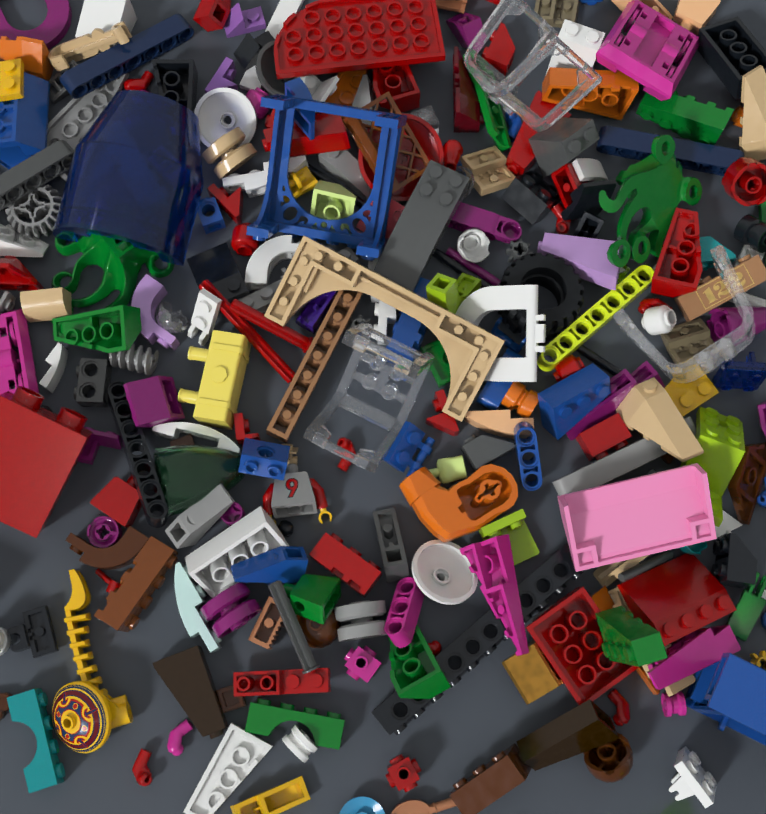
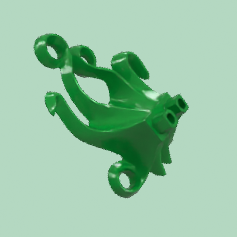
M670 135L655 137L651 145V155L636 164H630L627 170L619 172L616 182L621 187L617 192L615 200L609 199L605 190L599 192V204L608 213L617 212L628 197V201L618 221L617 241L612 243L607 251L609 262L616 267H624L630 257L637 263L646 261L649 254L659 258L664 238L680 201L684 200L689 205L694 206L701 199L702 186L700 181L695 177L682 176V165L679 161L676 162L674 154L675 141ZM642 208L641 222L629 234L627 241L626 236L630 221L635 213ZM640 242H642V250L639 253L638 247Z
M124 203L117 205L113 208L110 217H106L95 226L93 231L71 244L66 245L65 242L75 231L77 226L76 220L70 222L57 233L55 247L60 254L70 256L82 252L83 255L77 260L73 273L61 271L52 278V288L61 287V279L68 276L72 279L64 289L73 294L78 288L80 275L85 267L98 265L104 271L102 282L96 291L83 298L71 299L72 315L74 312L73 307L79 308L93 305L107 297L115 289L120 291L119 296L105 308L127 305L133 295L143 263H146L149 273L157 278L166 277L173 271L175 265L173 256L165 249L152 246L159 236L160 230L155 229L145 234L150 225V219L147 218L137 222V211L131 205ZM121 211H128V213L118 215ZM160 257L167 259V266L164 269H158L155 266L156 260Z

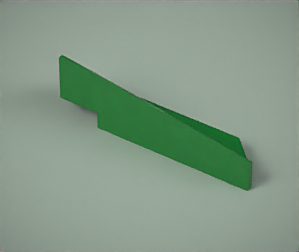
M466 53L463 55V61L477 94L487 132L493 138L496 147L501 152L510 149L512 145L492 72L483 69L479 55Z

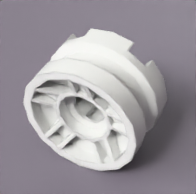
M294 725L291 729L292 732L289 735L286 734L282 741L305 763L309 759V755L315 753L319 748L302 729L299 730V727Z

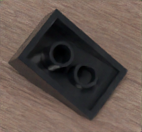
M227 243L187 259L198 288L204 280L208 279L230 304L234 299L239 300L249 295V291Z

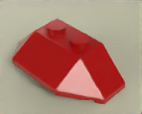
M14 256L0 258V290L31 291L44 288L18 258Z

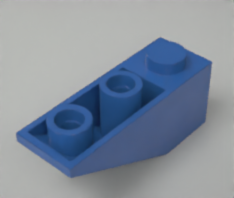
M280 546L231 565V572L234 582L269 584L280 580L282 583L293 584L297 583L301 576L305 574L308 558L303 547Z

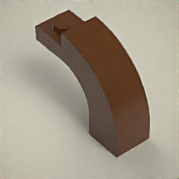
M129 526L122 538L108 548H96L73 533H70L65 541L72 544L69 547L72 551L82 555L79 559L80 562L98 569L114 570L132 564L149 537Z

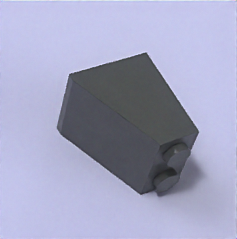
M558 117L528 140L543 177H547L594 144L600 137L593 119Z

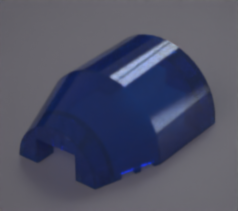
M122 90L117 92L75 147L53 228V235L56 238L74 242L78 241L79 235L91 237V233L131 242L136 248L156 252L163 262L183 266L204 186L199 120L196 114L186 106L158 94L139 90Z

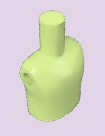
M463 455L438 459L436 463L437 468L429 469L435 477H439L443 484L468 478Z

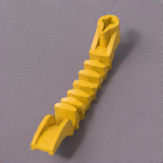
M72 569L69 570L72 594L69 602L64 607L66 614L64 622L68 627L66 632L70 637L71 643L69 645L74 653L73 661L77 664V674L81 677L82 681L91 683L99 689L98 684H102L101 676L91 678L90 674L98 671L97 665H87V660L94 658L93 652L84 653L83 648L91 646L90 640H81L80 635L90 633L89 626L78 628L77 624L78 622L91 620V613L76 615V611L84 610L89 606L91 595L82 573ZM100 689L111 709L112 729L132 723L133 714L126 694L112 698L108 694L107 689Z

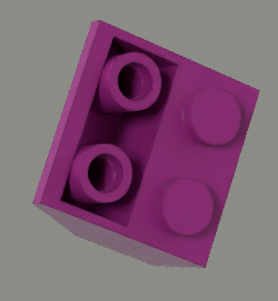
M158 375L128 382L123 385L136 427L153 428V426L178 422L185 418L181 403L178 402V393L173 377Z

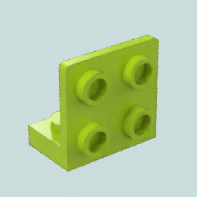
M523 509L481 527L479 530L483 541L495 536L509 534L514 566L540 553L524 521L527 516Z

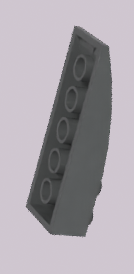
M430 160L403 209L374 271L414 291L468 190L470 178Z

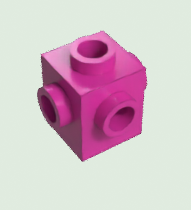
M366 645L363 649L358 646L355 650L352 647L344 658L347 661L344 666L348 668L346 673L356 681L361 678L367 683L382 663L374 658L377 653ZM361 658L366 661L363 668L357 665V661Z

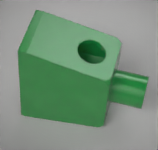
M304 574L296 585L289 583L283 585L295 614L323 625L341 597L340 578Z

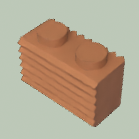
M268 597L248 639L269 650L273 649L272 645L275 644L274 641L279 636L278 632L283 627L282 618L272 597Z

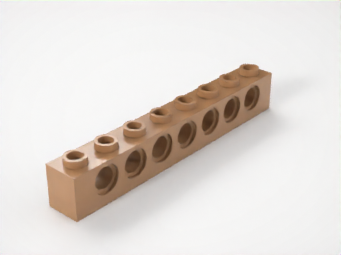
M352 290L338 291L270 421L266 434L287 443L363 295L362 292Z

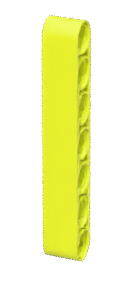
M641 265L616 286V290L608 292L545 346V352L540 353L538 356V367L546 372L554 370L563 359L576 351L641 295L651 284L654 270L648 265ZM639 276H643L646 281L641 280ZM623 289L629 290L631 294L625 293ZM608 302L614 303L616 307L609 306ZM592 315L598 316L601 321L593 319ZM576 329H582L585 334H579ZM560 342H566L569 348L562 347ZM544 356H551L553 358V362H548L547 360H545Z

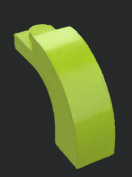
M437 273L426 286L427 299L456 314L461 303L481 287V279L462 273L457 279Z

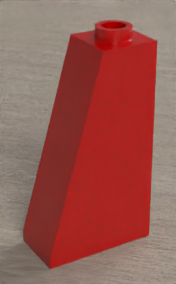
M538 90L508 154L507 168L514 175L520 176L527 173L537 162L528 139L558 117L571 118L572 114L557 104L542 101V92Z
M315 113V138L313 140H310L294 122L290 157L351 148L347 131L339 115ZM273 127L263 130L265 139H262L265 152L271 149Z

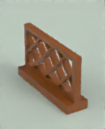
M389 91L362 107L369 109L375 105L374 110L378 111L379 102L386 99L390 105L389 113L394 112L395 114L402 115ZM345 117L342 121L375 174L378 154L377 147H379V144L374 143L372 133L373 130L381 132V128L374 126L375 121L368 125L362 123L361 119ZM407 122L402 127L398 156L399 153L409 155L410 160L408 167L396 164V168L406 170L407 173L405 180L401 183H398L394 177L392 193L422 175L429 163V159ZM402 138L411 140L413 144L411 152L400 149ZM413 158L422 159L426 167L420 171L412 169Z

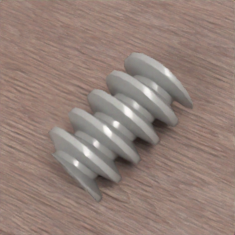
M134 343L130 350L109 353V361L112 367L116 368L119 366L123 370L128 368L129 371L133 372L136 370L140 374L145 372L148 376L152 375L155 371L159 358L158 350L152 354V348L148 347L146 352H143V345H140L135 350Z

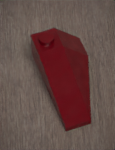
M454 46V133H479L480 125L484 124L483 114L480 112V103L458 46Z

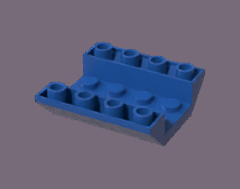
M24 72V98L0 102V148L19 146L25 156H30L47 147L49 81Z

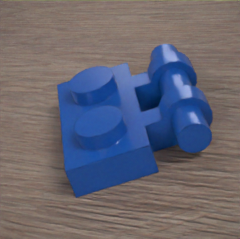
M405 421L384 461L400 472H404L409 467L410 469L406 474L408 477L423 467L422 464L427 455L430 456L433 451L432 446L435 440L427 437L424 443L421 442L425 433L411 422ZM418 449V455L416 456L415 460H412L414 453Z

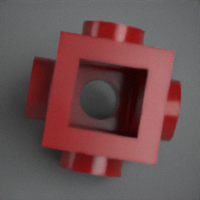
M400 754L389 761L391 764L387 766L389 773L385 776L392 788L396 786L398 791L404 789L405 792H408L418 786L416 781L420 780L418 773L422 770L415 758L410 760L408 755L403 757ZM402 769L408 771V777L405 779L399 776V772Z

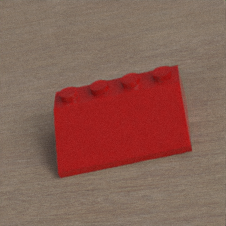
M690 554L681 555L617 585L629 610L633 613V618L639 617L644 624L647 623L659 631L664 646L737 610L726 588L694 555Z
M584 586L572 590L525 627L578 705L589 699L593 702L639 668L610 661L609 658L605 657L602 650V643L604 641L595 613L601 611Z

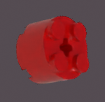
M741 157L728 167L722 178L725 192L743 206L764 203L766 201V165L753 158Z

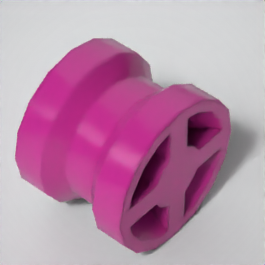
M682 691L670 697L667 693L661 694V705L665 717H671L673 714H678L679 716L686 715V700Z

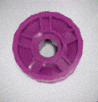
M107 516L95 518L87 528V537L90 543L97 548L111 547L123 536L121 525ZM107 529L110 533L102 537V531Z

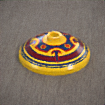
M85 681L70 682L61 687L56 693L52 703L51 716L54 730L59 739L69 749L78 753H91L101 748L108 740L112 729L111 709L103 693L96 686Z

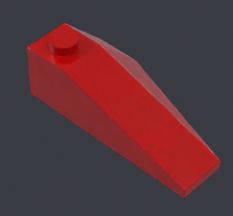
M676 207L652 277L651 293L674 298L697 291L703 271L697 211Z

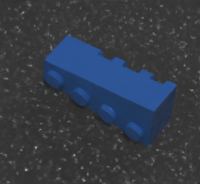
M421 277L413 292L427 299L426 286L431 280ZM399 311L401 315L399 321H396L394 324L393 336L391 341L387 343L385 354H387V362L412 370L427 327L415 318Z

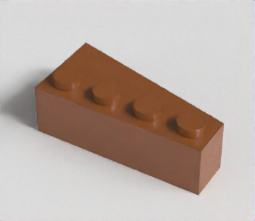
M151 536L133 560L135 567L133 569L129 568L120 578L121 586L119 589L116 588L114 591H111L106 597L107 605L104 610L98 609L93 616L117 631L129 632L130 629L134 630L140 621L138 616L143 609L146 610L153 600L151 595L155 589H159L165 581L164 575L168 568L172 569L178 560L176 556L179 552Z

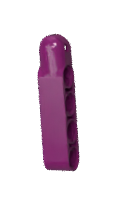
M462 202L448 226L462 232L467 229L476 228L483 231L489 240H498L510 244V241L516 243L522 235L521 226L517 221Z

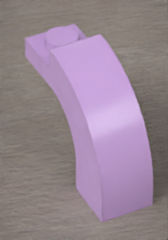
M146 274L137 285L131 303L132 307L140 308L141 334L151 345L157 342L165 349L170 347L175 351L180 345L179 341L175 336L159 326L155 320L157 306L168 292L162 284Z

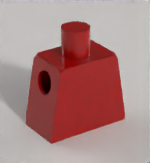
M132 474L126 482L115 476L90 501V504L126 528L132 527L142 507Z

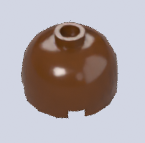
M334 609L324 625L300 615L296 616L309 647L324 648L331 645L337 639V629L341 626V622L336 620Z
M618 733L619 739L583 753L586 766L596 779L607 783L617 782L629 774L633 766V752L628 739Z

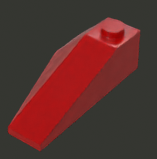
M409 65L373 69V90L376 98L389 91L401 113L420 107V90ZM386 99L379 102L380 107L390 110V105Z

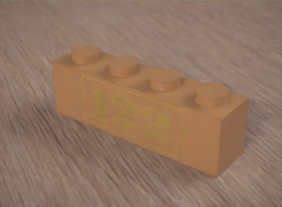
M748 254L737 260L739 263L737 266L731 268L729 264L718 270V276L711 279L709 275L701 279L697 291L675 298L674 300L686 322L701 316L766 281V268L759 255L751 257Z

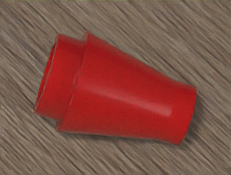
M448 140L443 145L444 166L455 171L463 153V147L457 140Z

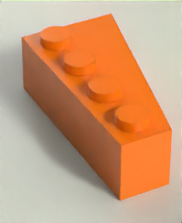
M550 67L542 82V101L622 120L639 91V82L621 71L614 73L611 70Z

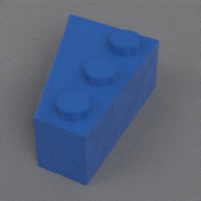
M592 363L538 393L542 426L559 440L611 394L610 376Z

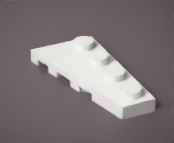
M231 723L183 813L214 814L270 751L273 745Z

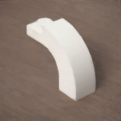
M282 235L260 245L250 257L246 267L245 284L247 289L259 290L268 286L273 268L281 261L292 259L300 241L294 243L292 235Z

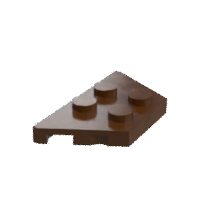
M766 442L745 445V453L728 485V490L741 524H750L757 497L766 474Z

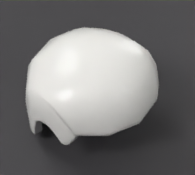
M476 228L467 229L458 238L457 250L461 257L469 262H482L490 254V241L483 231Z

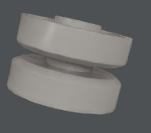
M385 600L358 601L334 608L337 621H351V624L340 626L337 629L339 642L387 635L384 630L386 621H373V618L384 616L387 613Z

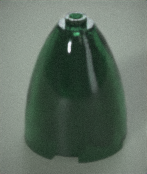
M173 445L155 448V470L168 506V516L183 513L190 506L206 497L219 484H223L226 490L229 491L245 477V473L238 472L241 455L225 449L204 445Z

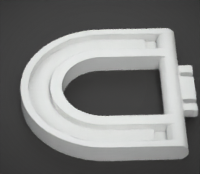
M538 285L489 286L470 294L461 303L456 311V315L477 326L484 316L493 311L526 310V357L496 358L484 381L537 382V352H545V346H538V343H545L546 324H539V321H546V315H538Z

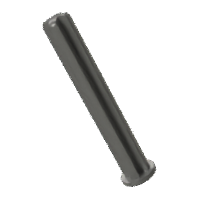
M277 580L270 583L268 588L303 667L302 674L319 668L320 664H316L282 582Z

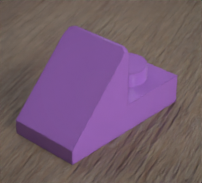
M237 3L230 10L224 25L227 38L266 29L261 6L241 11L240 4Z
M228 57L224 59L205 88V93L216 88L238 90L237 84L232 82L236 76V69L232 59Z

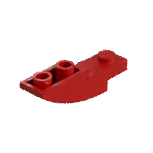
M317 668L306 674H302L303 669L233 672L234 697L331 692L330 668Z

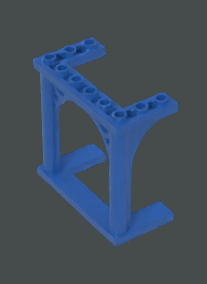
M280 94L261 97L260 107L275 109L265 196L259 216L255 222L247 226L246 235L253 236V239L257 241H266V239L277 232H282L284 235H292L293 238H296L297 235H304L314 241H318V239L326 240V243L331 245L345 243L347 247L357 249L356 255H362L361 258L365 260L379 258L388 241V238H385L401 131L402 127L406 125L407 115ZM296 108L375 121L374 126L381 127L372 191L366 203L356 213L342 219H323L306 211L295 199L289 185L288 168ZM284 196H287L290 201L282 206V202L285 201ZM289 207H295L297 209L296 217L287 220L284 217L285 210ZM370 210V214L368 216L371 217L370 221L365 215H363L364 211ZM301 216H304L308 219V222L306 224L305 221H297L300 219ZM359 218L364 222L366 226L365 232H358L353 225L354 219ZM326 222L327 227H322L321 223ZM341 224H348L350 231L346 228L342 230Z

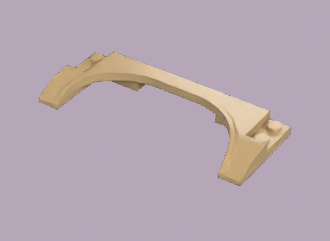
M303 235L264 316L281 326H285L300 308L316 297L333 291L352 290L373 296L415 318L434 333L445 350L450 366L451 379L449 394L442 412L462 422L505 340Z

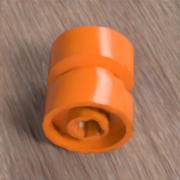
M513 382L505 394L501 405L509 410L516 409L519 416L529 418L539 402L538 392L533 389L527 391L526 385L521 382Z

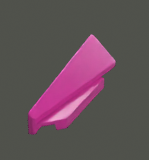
M730 625L700 628L682 637L665 651L668 658L647 664L649 668L647 673L654 687L661 690L720 661L723 653L734 654L740 651L741 647Z

